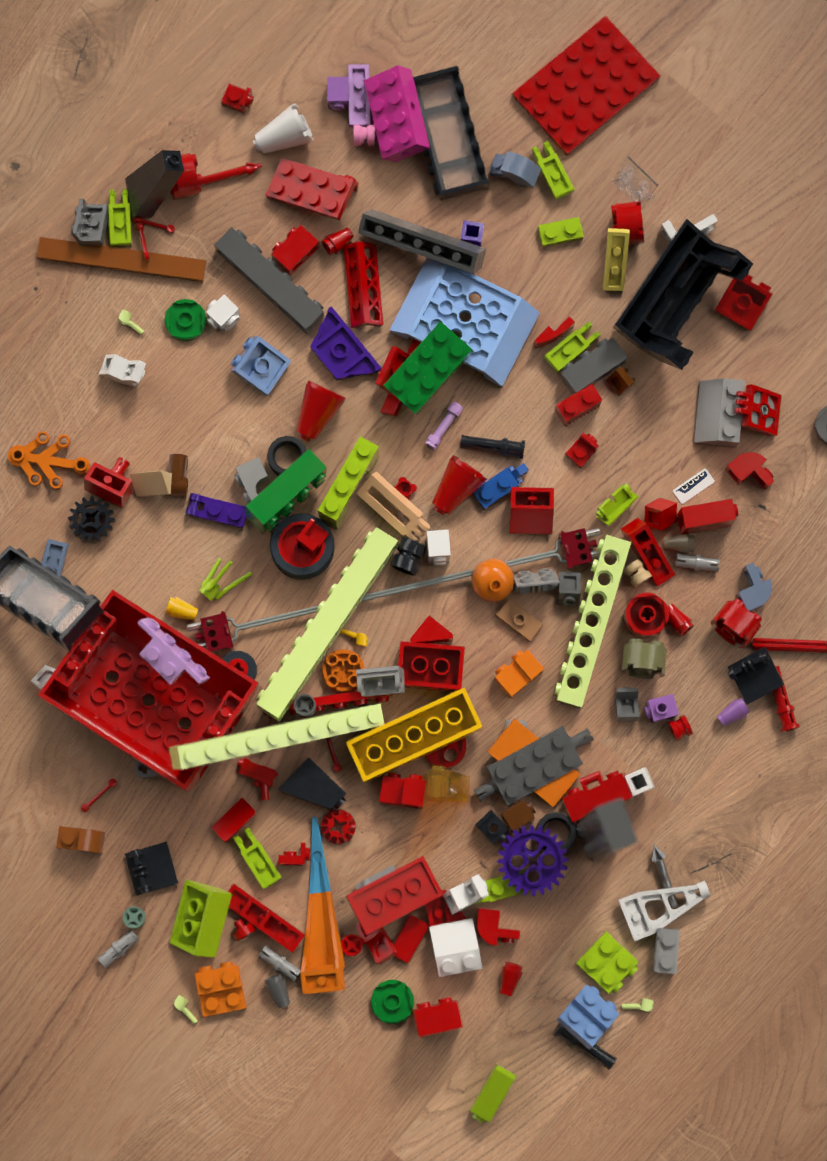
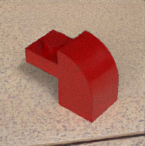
M743 453L724 469L738 485L750 475L755 478L764 490L774 483L772 479L774 477L773 474L766 467H762L767 459L758 453Z
M478 908L476 927L478 934L486 943L497 946L498 937L501 938V942L514 943L515 939H520V930L499 928L500 910Z

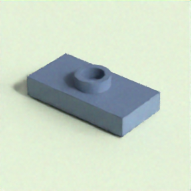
M47 539L41 563L43 567L46 568L48 566L52 568L57 576L61 577L69 544Z

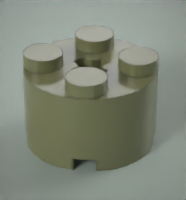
M630 639V642L624 645L622 673L625 674L626 671H629V676L653 679L654 674H659V678L664 677L667 655L664 643L660 641L643 643L641 639Z

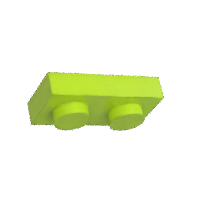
M579 217L538 225L542 247L584 238Z

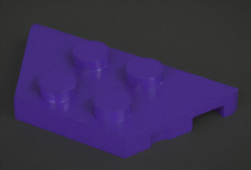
M329 307L325 319L321 323L318 333L310 346L311 350L337 381L380 372L381 366L333 307Z

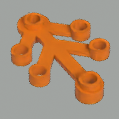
M40 431L36 435V439L26 446L16 445L8 452L9 462L14 466H21L29 477L30 484L33 486H39L42 483V477L39 473L34 472L28 462L37 463L50 480L51 487L55 490L62 488L63 480L54 473L49 465L74 469L78 475H86L91 468L90 462L84 457H79L76 460L51 457L61 449L70 446L71 440L65 434L60 435L57 442L40 454H32L31 452L40 445L49 443L50 437L45 431ZM41 435H46L47 439L45 441L39 440ZM63 438L68 439V442L65 445L60 444V441ZM17 452L22 453V457L19 459L15 458ZM80 462L85 463V467L82 469L77 467ZM34 476L39 477V481L37 483L32 482V478ZM56 479L60 480L58 486L53 485V481Z

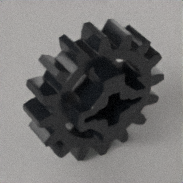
M91 496L90 501H87L83 497L82 504L75 502L76 510L70 508L73 516L68 517V520L73 523L69 525V528L71 530L76 529L73 534L76 537L81 534L80 539L83 542L86 538H88L90 543H93L94 538L101 542V536L108 537L106 531H113L114 529L110 525V523L115 522V518L110 517L114 514L113 509L107 510L110 505L108 502L102 504V498L95 501L94 497ZM96 506L95 509H87L86 507ZM81 514L82 521L78 525V516ZM104 514H105V516H106V521H105V524H104V526H103V525L101 524V519L104 517ZM91 516L96 521L94 523L89 522L88 517ZM88 530L97 531L95 533H87Z

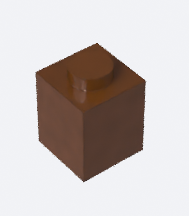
M523 799L500 815L513 833L514 829L518 830L535 819L533 814L536 811L530 802L525 803Z

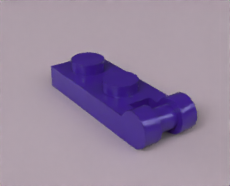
M190 493L189 500L191 502L186 509V515L244 529L246 506ZM199 503L205 504L203 511L197 510Z

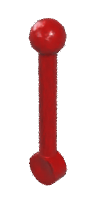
M132 218L134 223L140 222L165 229L168 233L175 231V227L172 224L166 226L141 218Z
M138 223L136 229L140 234L145 261H148L150 259L143 233L144 225Z
M327 737V744L334 762L333 769L339 772L342 766L337 761L330 737Z
M110 779L105 788L87 804L81 806V811L88 812L89 807L111 787H116L117 781Z

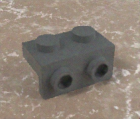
M79 199L78 206L75 208V223L71 228L72 236L79 245H103L109 217L108 204H87L85 199Z

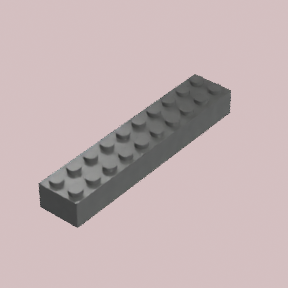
M622 798L595 807L577 821L576 829L579 838H584L586 845L583 849L587 859L591 858L592 862L616 854L638 843Z

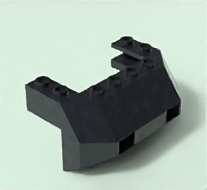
M686 219L654 263L612 328L658 361L682 370L688 364L694 352L682 347L683 343L676 338L680 329L689 320L691 313L701 302L703 295L713 284L718 274L742 281L748 275L753 263L739 250L713 242Z

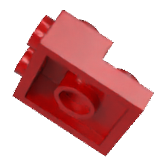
M748 274L742 281L732 279L715 310L751 331L773 293L770 291L772 287L763 282H760V284L753 282V276Z

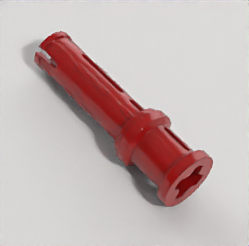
M775 666L782 678L780 666ZM785 685L774 690L773 694L777 704L776 715H779L781 721V732L800 728L793 712L795 708L793 705H790Z

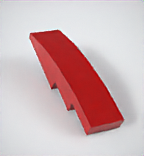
M233 883L228 890L232 894L229 907L293 953L305 934Z

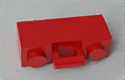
M617 770L607 774V779L604 780L601 772L597 771L580 778L583 790H579V787L567 791L568 796L562 798L572 822L578 821L597 806L622 798L624 802L635 797L632 795L626 781V773L619 774ZM596 781L599 782V786L589 790L588 784Z

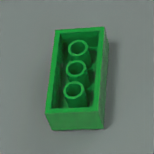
M440 321L383 386L418 415L474 351Z
M308 449L246 505L245 516L262 534L265 531L271 532L278 525L277 521L282 516L286 518L294 510L293 506L298 501L300 504L309 497L310 490L313 488L318 489L325 482L324 478L326 477L327 467Z

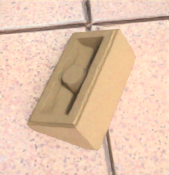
M166 471L131 473V480L137 497L171 494L172 473Z

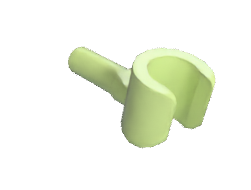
M122 310L118 318L119 322L123 325H128L142 335L144 330L130 321L132 314Z
M178 995L174 1001L175 1007L195 1024L198 1020L185 1008L189 1001Z
M642 998L641 1005L622 1004V1009H637L649 1012L653 1008L654 1001Z

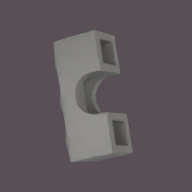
M259 457L236 467L237 474L234 476L239 487L243 485L246 493L243 496L247 505L258 495V486L269 480ZM282 516L277 522L285 519L284 516Z

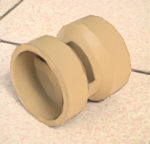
M637 559L623 569L624 574L630 577L634 588L652 577L650 572L644 569L641 559Z

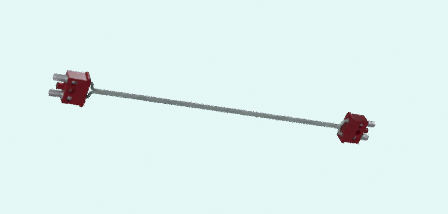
M583 528L566 533L561 531L559 533L560 540L555 544V550L506 561L505 563L511 567L557 556L560 562L565 563L568 570L574 566L591 563L593 559L599 558L600 554L592 555L600 552L597 550L590 551L591 548L597 547L596 540L588 541V538L599 536L601 532H598L600 529L586 531ZM575 534H579L581 539L577 540ZM559 543H561L564 560L556 553L559 549ZM578 544L583 545V550L578 549ZM581 554L585 555V561L580 559ZM474 569L366 594L361 602L472 576ZM318 606L242 624H236L232 618H227L224 611H221V614L200 618L201 622L188 624L187 628L190 629L187 630L191 632L203 629V632L195 634L196 640L205 639L206 643L199 645L202 647L207 646L204 648L210 652L226 648L233 649V641L237 639L238 631L316 613ZM208 620L213 621V625L211 627L207 626ZM228 621H231L232 625L237 628L234 632V638L231 637ZM212 630L216 632L214 637L209 636V632ZM213 641L218 642V646L216 648H213L211 646Z

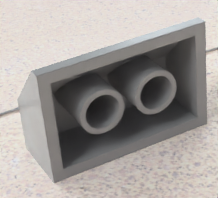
M721 378L699 382L694 434L695 444L737 447L740 440L742 415L734 413L735 408H741L735 405V400H742V398L736 397V392H744L745 380Z

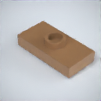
M510 598L496 614L499 619L529 642L543 626L540 621Z

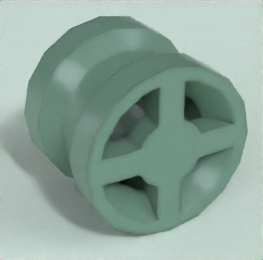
M129 907L123 913V922L129 928L137 929L145 923V912L139 907Z

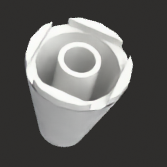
M296 103L290 105L255 134L256 139L253 140V143L258 152L262 151L266 154L314 141L310 137L312 133L303 114L299 115L297 112L299 107Z

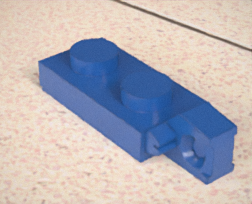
M524 463L515 469L513 466H510L485 482L473 495L485 510L510 493L511 487H518L523 482L521 477L528 473L529 469Z

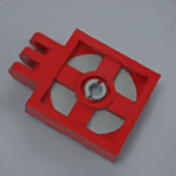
M753 384L746 385L745 392L737 391L736 397L742 398V400L736 399L735 405L741 408H735L734 413L743 416L742 427L768 436H777L782 395Z

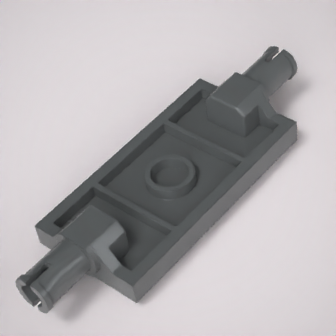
M560 726L507 757L486 766L491 779L490 782L474 789L475 794L478 795V800L481 802L495 793H500L508 806L583 765L577 749L594 740L593 736L589 735L591 734L589 729L586 728L584 731L570 737L564 726Z

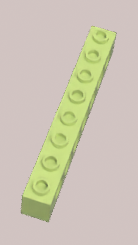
M606 535L605 539H600L597 548V551L600 552L599 559H594L591 572H594L592 581L588 580L584 592L588 593L586 601L582 600L578 612L582 613L580 622L575 621L572 633L576 634L574 642H569L566 654L570 656L567 663L563 662L560 674L564 676L562 682L557 683L554 695L557 696L556 701L579 708L583 706L631 545L629 541ZM606 554H613L616 558L615 564H606L604 556ZM606 574L610 579L609 584L601 585L598 582V576ZM598 594L603 597L604 602L601 606H595L592 603L594 595ZM588 615H594L597 618L596 626L590 627L586 624V617ZM581 636L590 637L591 645L589 647H582L579 640ZM576 656L584 658L585 665L583 668L574 666L573 660ZM569 677H576L579 680V686L576 689L568 687L567 680Z

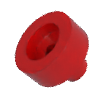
M242 919L234 922L238 931L233 933V936L237 942L255 931L252 923L245 926Z

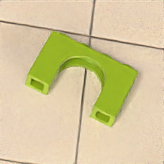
M361 436L359 437L318 508V517L324 523L335 529L339 528L348 512L347 507L356 487L365 473L369 475L379 458V446Z

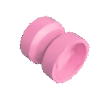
M354 125V146H361L364 143L368 146H375V126L368 125L367 127H362L361 125Z

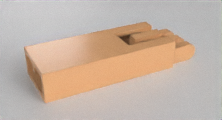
M378 472L373 473L356 493L403 536H408L411 540L419 542L421 540L420 537L425 535V531L430 529V525L421 518L423 513ZM399 510L403 513L401 517H405L408 520L407 523L397 515Z

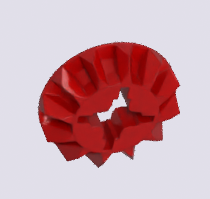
M341 809L332 810L327 813L321 823L323 836L334 844L348 842L356 830L355 820L352 815ZM334 818H336V820H338L339 823H344L347 821V823L344 824L345 826L342 827V832L344 835H341V833H339L338 830L329 831L332 829V827L335 826Z

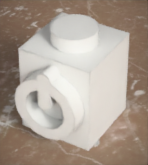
M225 295L218 301H212L207 307V322L214 329L219 328L221 331L230 330L240 320L239 308Z

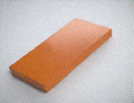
M514 718L487 752L499 761L539 738ZM574 769L534 792L551 807H554L580 776V773Z

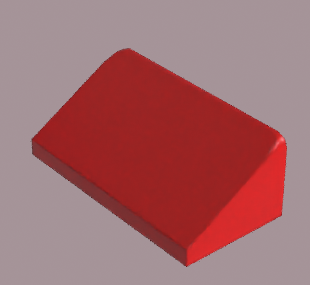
M242 797L211 828L227 843L257 812Z

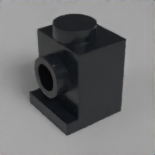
M492 810L475 824L476 828L491 844L495 841L500 844L508 835L506 831L509 828ZM491 824L497 825L498 829L496 832L490 831L489 827Z

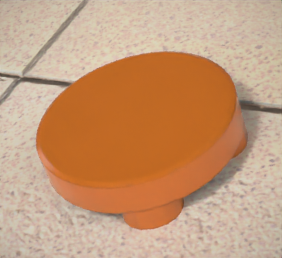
M340 649L327 655L322 665V677L330 689L340 693H347L357 688L356 670L365 669L358 654L350 650Z

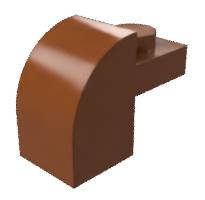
M59 826L56 848L103 854L106 832Z

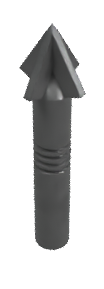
M654 845L651 861L656 862L659 875L662 877L663 887L672 888L664 862L666 855ZM675 894L668 897L670 907L678 906Z

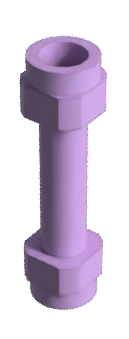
M453 401L448 407L447 415L434 434H430L425 442L429 448L436 450L441 443L440 439L451 422L461 414L463 410L461 405Z

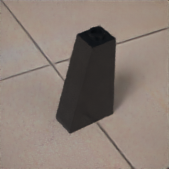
M162 150L125 178L133 218H152L184 172L180 151Z

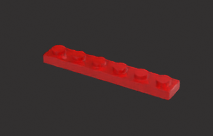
M356 691L314 697L316 703L315 712L325 711L324 707L333 706V709L346 708V704L354 703L355 706H364L368 704L367 701L376 700V703L389 702V698H393V694L362 697L361 692ZM294 702L286 713L290 712L291 715H298L294 709Z

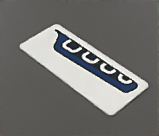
M703 469L675 488L673 492L679 501L684 504L714 483L715 480L707 469Z

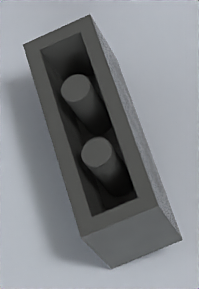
M613 337L610 340L603 339L596 345L597 348L594 351L590 352L588 350L579 357L580 360L575 364L570 362L562 368L563 372L560 378L572 395L591 384L594 385L626 363L628 357Z

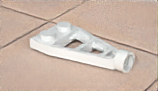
M702 881L689 886L640 891L618 899L633 939L637 941L655 934L657 928L665 927L700 901L711 897L706 882ZM696 889L699 890L701 896L696 895ZM678 893L684 894L686 903L675 910L671 909L668 897ZM661 900L666 907L665 913L656 920L649 919L645 909L647 901Z

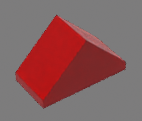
M429 615L412 635L410 642L428 644L453 641V634Z

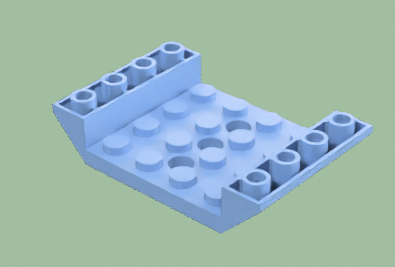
M427 258L389 331L406 340L411 337L422 342L441 321L451 331H459L462 334L461 340L473 349L474 352L463 364L483 373V378L503 387L540 312L523 298L473 273ZM471 294H478L481 300L479 303L473 304L469 301V296ZM467 312L471 315V320L462 322L459 315Z

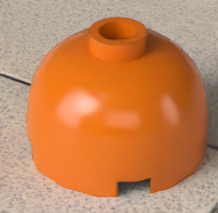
M490 558L477 564L471 577L476 594L489 602L502 601L508 597L513 590L515 582L513 571L508 564L495 558Z

